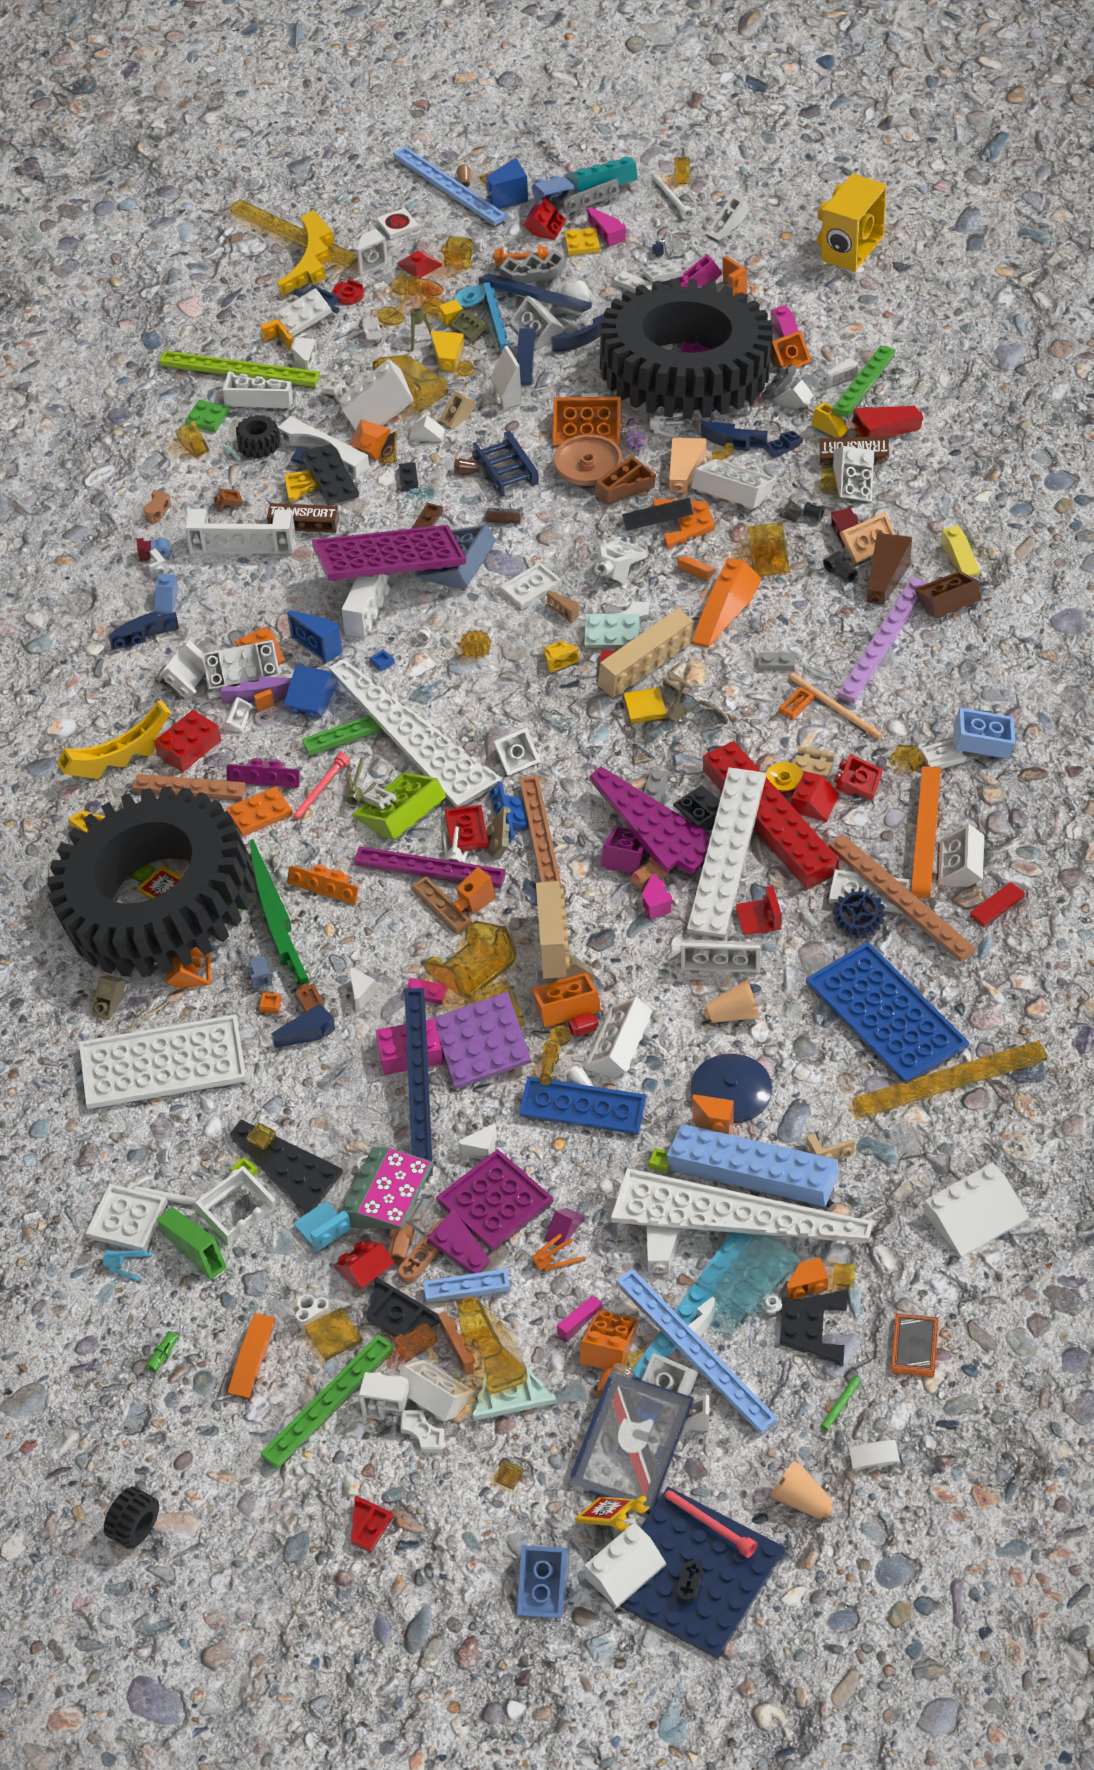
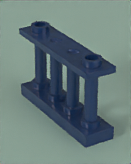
M511 431L504 432V440L501 443L484 449H480L476 442L473 443V459L479 462L493 483L494 490L498 491L501 497L505 496L504 487L526 479L530 481L532 486L539 484L538 470ZM502 449L509 451V453L487 459L485 456ZM509 459L516 461L514 464L496 470L492 466ZM517 469L523 471L519 475L501 480L499 477Z

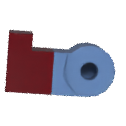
M136 538L140 562L149 561L151 559L150 551L155 548L163 558H167L170 555V542L166 538H158L151 541H144V538Z

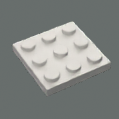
M109 1184L85 1233L86 1237L133 1250H146L158 1224L156 1219L162 1215L168 1203L167 1197Z

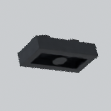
M416 463L399 464L402 492L419 490Z

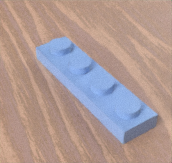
M507 1269L423 1281L426 1303L510 1291Z

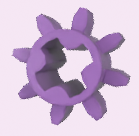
M632 430L631 435L626 434L629 439L625 443H630V450L633 446L636 447L637 451L639 450V445L645 446L642 440L646 437L640 436L641 431L636 434ZM634 435H636L637 438H640V440L637 441V445L631 442Z

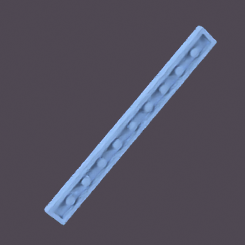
M406 146L393 152L394 158L493 226L506 220L504 212Z
M633 1268L616 1280V1285L760 1434L777 1422L778 1418Z

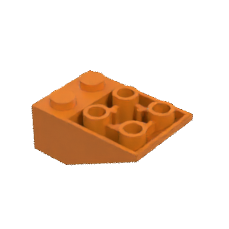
M598 1310L581 1341L579 1364L604 1370L615 1369L621 1373L627 1361L639 1319L629 1315L614 1314L607 1310Z

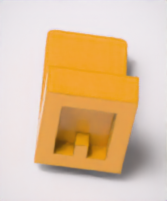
M278 319L260 325L264 341L280 336L288 350H291L293 337L290 333H287L285 325L281 324Z

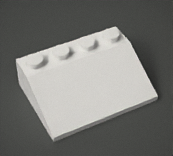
M390 359L381 364L339 399L342 410L355 431L361 419L383 426L414 401L402 370Z
M714 459L695 469L691 488L696 489L698 493H708L713 498H723L731 504L739 503L744 508L753 509L762 503L777 479Z
M993 1162L931 1196L924 1203L925 1217L960 1258L967 1256L1029 1220L1028 1214L1007 1178Z

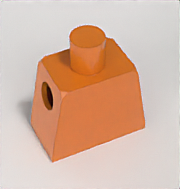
M477 867L457 887L459 899L452 906L458 913L465 908L469 912L475 913L496 898L491 877Z

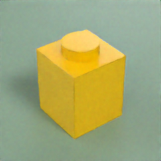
M457 300L439 305L438 318L446 327L451 326L450 323L463 310Z

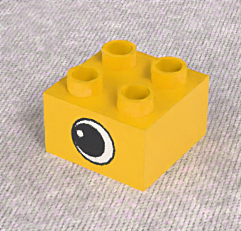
M852 173L844 184L838 183L836 185L831 200L821 203L817 215L818 220L822 221V228L817 237V245L822 247L821 261L854 272L858 270L884 237L887 184Z

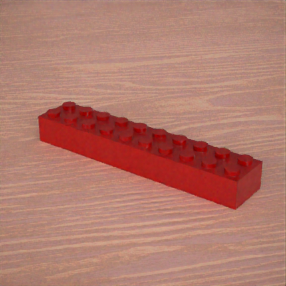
M735 741L703 755V771L721 792H723L729 767L762 772ZM766 777L753 829L806 890L832 878L835 869L839 870V858Z

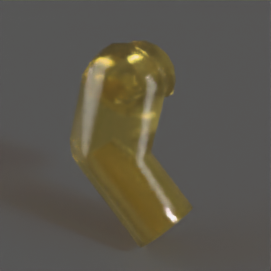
M725 443V449L722 451H712V460L728 458L734 453L733 444Z

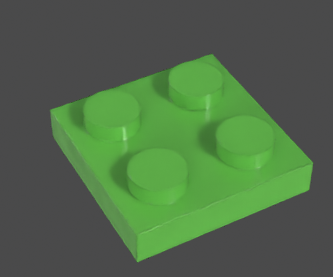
M198 400L185 419V426L216 433L229 413V406Z

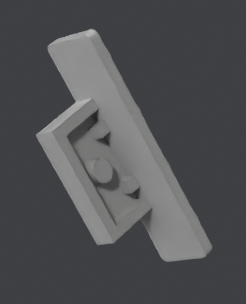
M613 179L564 198L562 200L564 213H571L619 194L618 180Z

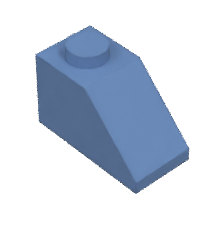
M158 575L155 586L154 612L157 611L158 614L173 613L179 591L176 575Z

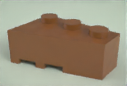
M630 455L596 481L594 495L607 505L654 488L656 474Z

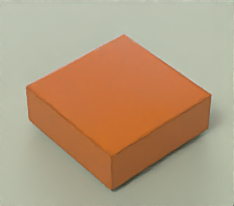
M270 689L254 695L255 707L258 712L275 705L273 693Z
M262 993L259 1012L279 1014L282 994Z

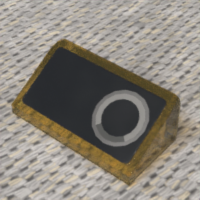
M397 431L388 435L380 452V463L397 462Z

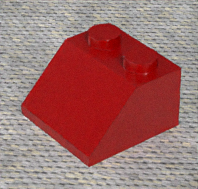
M804 771L792 795L791 805L802 816L827 822L839 798V793L823 776Z

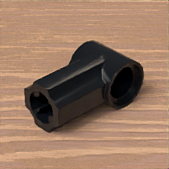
M840 551L823 560L825 569L829 573L835 572L845 582L851 583L858 575V571L846 562L844 554Z

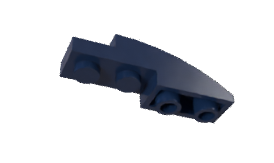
M701 421V436L723 447L749 451L750 447L764 448L765 443L768 442V431L737 429L735 424Z
M157 611L126 622L108 635L111 650L146 642L145 637L178 630L179 625L176 612L158 616Z

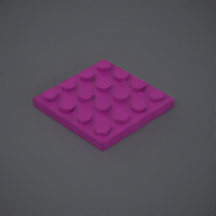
M498 1149L436 1196L437 1202L449 1213L454 1209L468 1230L491 1251L554 1203V1198Z

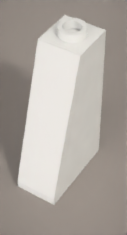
M647 1225L648 1273L670 1271L683 1228Z

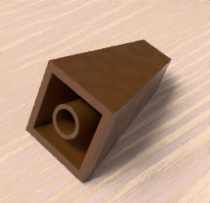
M877 533L867 588V603H886L910 566L912 537Z

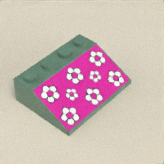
M372 1147L340 1213L345 1211L349 1215L351 1228L403 1229L433 1166L432 1161L392 1148Z

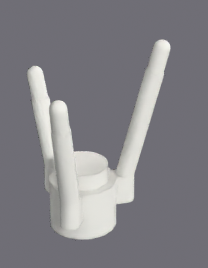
M683 413L673 414V417L683 416ZM664 415L651 417L650 430H654V434H661L670 438H681L661 431V429H665V424H683V421L665 420L670 417H664Z
M456 826L453 846L449 851L447 835L445 832L443 833L444 860L465 863L469 851H464L462 855L461 850L457 848L459 827Z

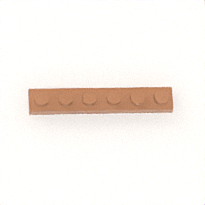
M137 774L133 786L134 793H141L142 789L151 788L154 794H160L162 786H171L177 796L181 788L184 787L190 788L194 796L199 792H203L208 795L209 799L242 801L246 790L245 782Z

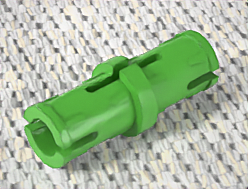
M171 1331L166 1333L160 1345H156L154 1348V1354L145 1365L148 1371L152 1373L158 1372L164 1360L168 1359L171 1355V1349L179 1340L178 1335Z

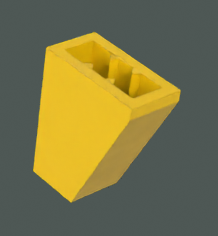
M431 331L432 347L439 370L456 372L464 349V335L461 333Z

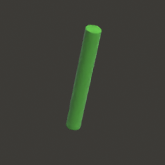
M853 1376L821 1424L823 1430H829L861 1382L858 1377Z

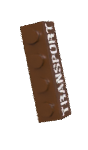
M888 436L820 438L819 458L820 463H824V465L833 464L834 450L842 446L874 450L875 463H885L889 459Z
M270 503L267 514L268 524H273L275 510H292L295 531L337 533L340 519L338 506Z

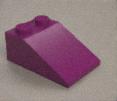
M615 825L603 845L600 867H605L610 871H624L626 874L633 875L636 870L641 868L646 849L628 827Z

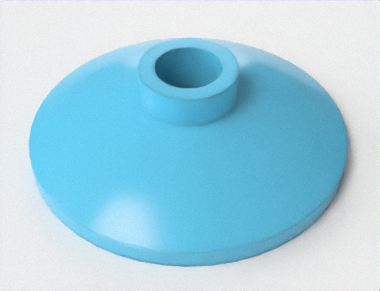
M469 286L459 291L455 296V300L459 302L461 307L474 306L484 299L486 295L485 290L482 286Z

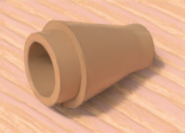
M466 164L459 165L456 170L458 179L462 185L469 187L471 168Z

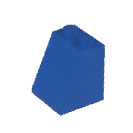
M517 158L486 176L487 183H485V189L488 193L486 201L496 208L501 209L528 202L527 175Z
M296 664L284 706L289 713L295 715L302 713L310 718L322 717L338 683L330 671Z

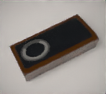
M488 508L486 511V521L521 523L523 510Z

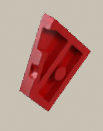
M356 1495L354 1498L351 1543L371 1553L394 1516L392 1512Z

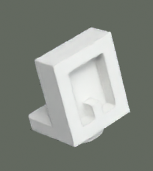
M332 379L321 388L323 394L334 395L337 402H339V399L344 394L349 392L344 380Z
M157 549L151 550L150 565L148 567L151 578L155 579L158 578L159 574H166L168 571L165 559Z

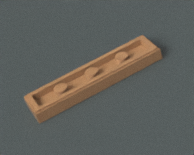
M427 876L411 885V890L456 935L473 926L472 921L462 911L460 913L455 911L452 906L453 902Z

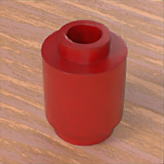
M589 1012L573 1017L572 1020L568 1021V1026L572 1036L577 1035L579 1037L597 1031L599 1022L597 1016Z

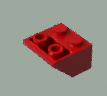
M544 198L532 207L522 225L533 236L555 240L567 219Z
M363 1240L355 1244L354 1250L350 1253H344L337 1258L338 1262L333 1267L353 1287L363 1288L392 1266L394 1262L382 1243Z

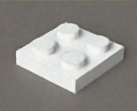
M664 261L660 265L652 264L647 266V268L643 269V275L651 283L659 280L663 282L682 277L683 271L673 261Z

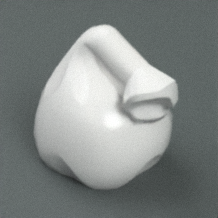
M578 280L567 283L562 288L561 294L585 301L590 299L589 288L583 281ZM560 307V308H559L560 314H561V313H571V314H575V315H580V314H582V313H580V312L573 311V310H570V309H566V308H563V307Z

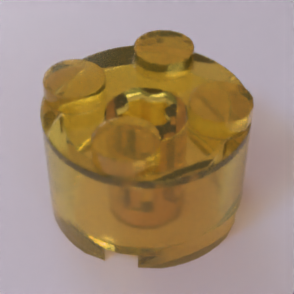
M449 236L446 244H443L441 252L444 254V266L454 269H470L474 260L471 259V256L475 254L473 240L468 237Z

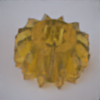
M474 629V631H467V634L462 635L460 645L464 655H468L469 658L475 656L477 659L478 656L484 657L485 653H489L491 640L488 633Z

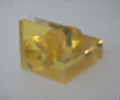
M822 467L820 490L837 491L834 468Z
M899 744L890 756L893 762L908 763L911 771H916L924 760L918 745Z

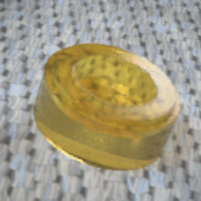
M468 361L458 363L457 373L460 376L471 375L473 373V364Z
M556 1026L551 1030L550 1035L553 1044L563 1046L569 1043L571 1036L570 1030L567 1027Z

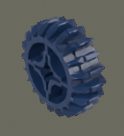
M859 887L858 892H855L854 888H852L850 894L844 891V897H838L839 902L834 903L836 909H833V915H835L833 920L838 922L836 927L838 929L842 928L843 934L848 932V937L850 938L853 934H856V938L859 939L862 934L864 938H867L868 932L874 935V929L880 930L879 924L884 923L885 911L883 910L885 906L880 904L882 899L880 897L876 898L875 892L870 894L868 888L865 892H862V888ZM866 903L873 907L875 914L866 909ZM843 912L852 917V923L844 918Z

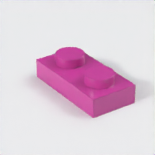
M414 978L409 979L406 989L424 988L425 1001L441 1005L448 991V986L445 984Z

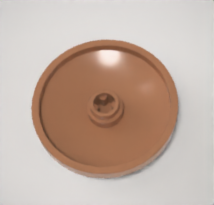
M593 434L579 435L564 441L554 454V466L558 475L570 483L583 486L596 485L598 479L622 462V452L614 441Z

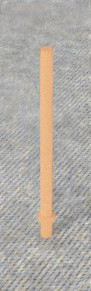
M792 673L789 676L790 680L814 694L816 698L865 730L867 735H872L878 740L883 737V734L876 730L874 725L867 724L796 674Z

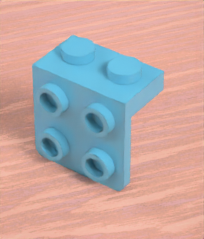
M328 1202L322 1203L295 1221L296 1229L317 1252L351 1230L349 1215L345 1211L338 1214Z

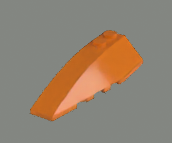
M729 557L726 560L706 602L693 636L692 644L709 648L719 638L721 632L731 625V621L741 614V610L744 607L747 608L761 582V577L745 561Z

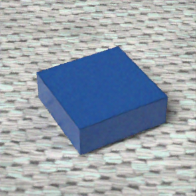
M384 649L369 658L370 663L380 672L395 664L394 658Z

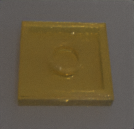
M342 1307L304 1326L306 1333L325 1362L363 1342L362 1336Z

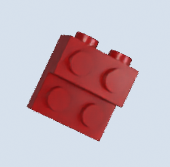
M849 754L846 760L842 759L838 769L841 772H838L835 776L834 782L837 783L835 789L850 796L857 793L872 800L883 769Z

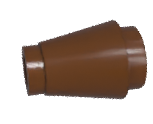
M462 458L454 460V473L460 475L478 472L479 462Z

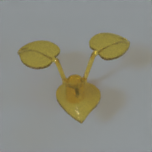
M402 272L392 284L393 292L398 295H404L400 308L396 310L393 307H383L378 311L377 317L380 322L387 325L402 323L405 316L400 312L403 309L407 295L415 296L419 293L420 300L423 303L422 309L430 315H438L439 305L446 302L436 297H427L424 300L422 288H419L420 279L416 276L407 277Z

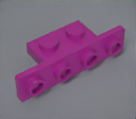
M252 758L246 765L228 764L226 766V781L298 788L300 786V770L286 768V762H280L278 759L262 761L261 758Z

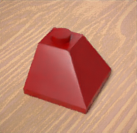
M421 249L399 261L397 265L418 280L440 268L442 263Z

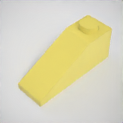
M959 525L943 529L941 546L958 571H962L971 577L979 575L980 570L968 540Z

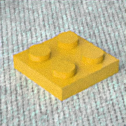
M596 228L565 231L569 256L600 252Z

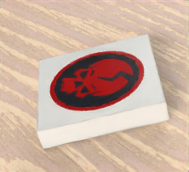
M405 208L377 217V223L390 239L419 229L417 222Z

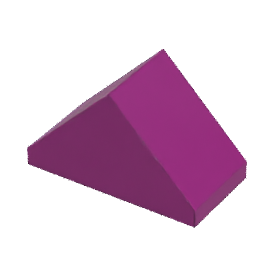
M567 1207L556 1210L550 1222L545 1240L549 1242L558 1234H561L562 1237L554 1245L558 1246L569 1240L584 1220V1216Z

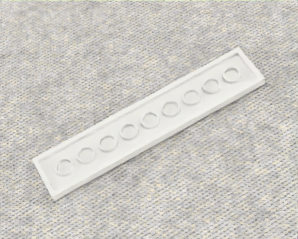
M728 768L687 927L688 933L726 938L766 780V773Z

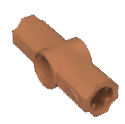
M416 1205L413 1206L403 1229H391V1243L388 1254L395 1264H401L407 1258L409 1245L413 1243L415 1221L418 1212V1206Z

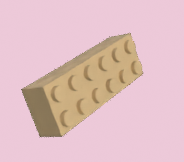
M679 608L671 612L600 663L598 686L610 697L614 698L618 694H622L629 686L635 685L640 678L649 675L654 668L660 667L664 661L674 657L682 648L688 647L691 642L693 620Z
M559 881L536 883L543 979L567 977L566 969H570L564 888H560Z

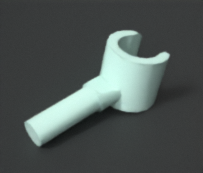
M229 441V446L223 444L226 454L233 455L237 461L241 460L235 452L232 441Z

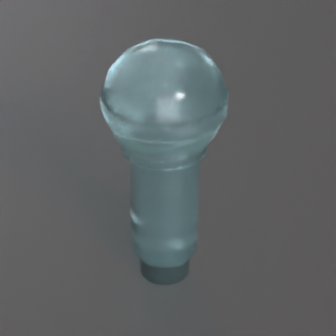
M431 486L410 489V494L424 495L427 498H433L436 493L435 489Z

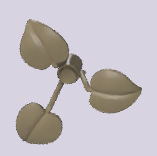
M668 670V679L662 678L663 685L674 687L678 695L665 714L666 716L678 722L682 715L687 716L697 706L704 705L718 711L726 724L728 723L726 715L717 706L705 700H700L689 709L684 710L686 706L679 702L682 693L686 696L689 695L684 690L685 686L691 690L693 688L687 681ZM672 681L680 682L682 687L676 685Z

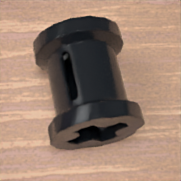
M807 502L803 515L805 517H814L821 521L824 516L825 506L821 505L819 507L812 505L811 502Z

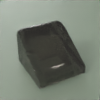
M790 499L777 516L796 522L803 509Z

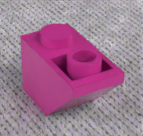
M656 873L651 875L642 893V906L650 920L671 913V904H673L671 894L666 892L663 880H659Z

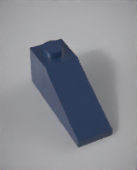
M318 1004L272 1032L273 1046L277 1048L320 1040L335 1030L334 1018L321 1004Z

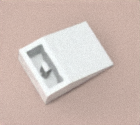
M842 446L834 450L833 468L840 498L872 501L874 450Z

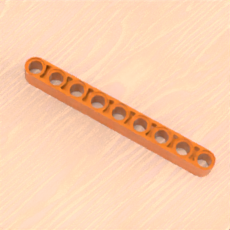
M922 766L911 893L917 898L930 899L941 767Z

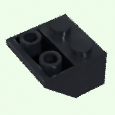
M701 785L673 803V806L698 828L713 830L720 800Z

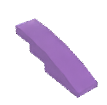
M259 677V682L241 681L240 687L222 686L223 704H232L235 698L239 697L248 703L255 702L254 695L269 689L272 691L274 699L285 697L291 678Z

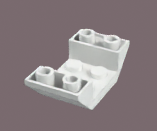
M273 640L202 654L209 690L238 684L241 681L258 680L259 677L280 675Z

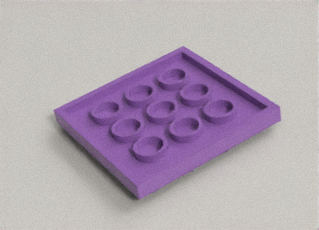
M508 992L433 1018L456 1089L532 1063Z

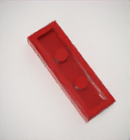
M1010 882L970 911V917L982 927H985L1023 899L1025 892Z

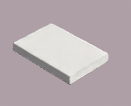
M539 562L501 585L499 591L522 610L545 596L548 590L553 591L561 586L562 580Z

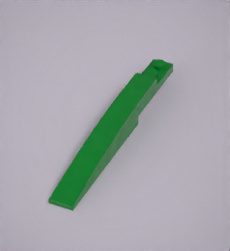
M251 839L250 848L257 890L275 950L282 966L287 965L289 971L293 970L295 984L300 986L308 984L309 986L308 976L288 932L292 931L290 918L254 839Z

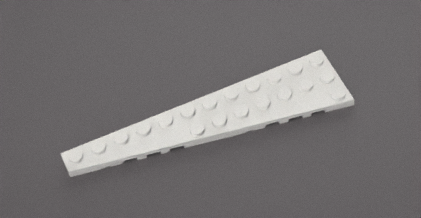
M343 659L329 667L333 677L426 776L438 778L446 798L455 808L463 807L487 793L498 781L503 783V779L488 767H483L479 764L475 757H470L463 748L454 745L451 739L441 734L439 730L410 708L401 705L394 696L391 697L385 693L382 687H377L373 684L370 678L363 675L346 660Z
M629 1168L626 1170L611 1216V1223L860 1243L869 1242L873 1227V1221Z

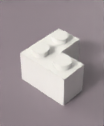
M365 1372L359 1393L363 1417L384 1420L387 1410L404 1412L409 1393L408 1378L399 1375L388 1376L378 1372Z

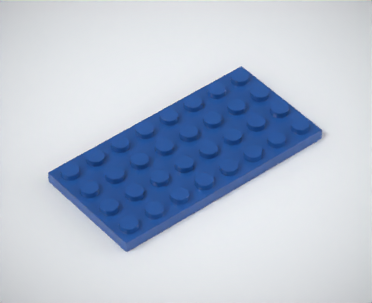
M869 942L806 978V984L905 1085H908L969 1047V1041Z

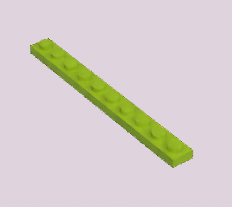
M165 350L159 360L160 366L222 375H227L229 371L234 372V375L237 376L247 374L249 378L259 376L267 381L277 379L289 381L294 385L316 387L320 379L319 371Z

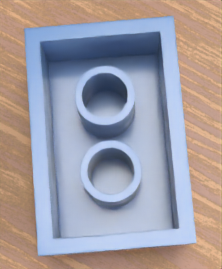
M959 708L953 722L955 750L1009 759L1015 746L1014 717Z

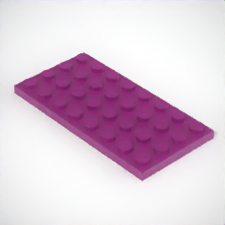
M448 525L312 540L313 550L327 580L332 581L466 565V557Z

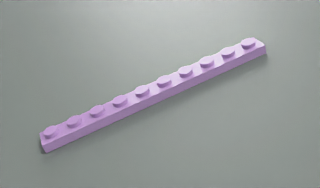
M911 577L838 692V698L852 703L857 701L919 602L914 588L927 584V581Z

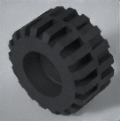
M265 415L248 416V418L242 419V422H239L238 426H236L238 449L243 455L263 458L278 449L280 444L278 426L271 417H266Z
M136 1486L126 1488L113 1501L107 1512L103 1525L105 1536L127 1549L135 1548L151 1532L158 1517L159 1501Z

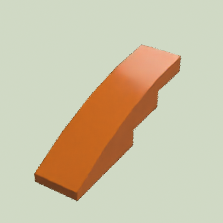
M258 1313L254 1314L234 1368L228 1394L250 1399L254 1381L258 1379L262 1360L266 1358L276 1320L275 1317Z

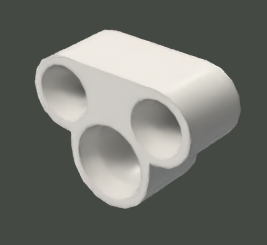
M304 1294L297 1300L298 1311L296 1313L298 1327L301 1329L313 1326L330 1313L329 1303L323 1297L315 1299L312 1295ZM305 1305H311L309 1308H302Z

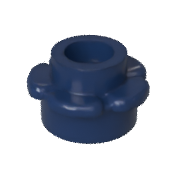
M656 241L652 245V252L657 257L664 253L663 242Z

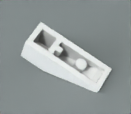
M732 195L707 230L706 235L719 241L737 227L750 211L746 202Z

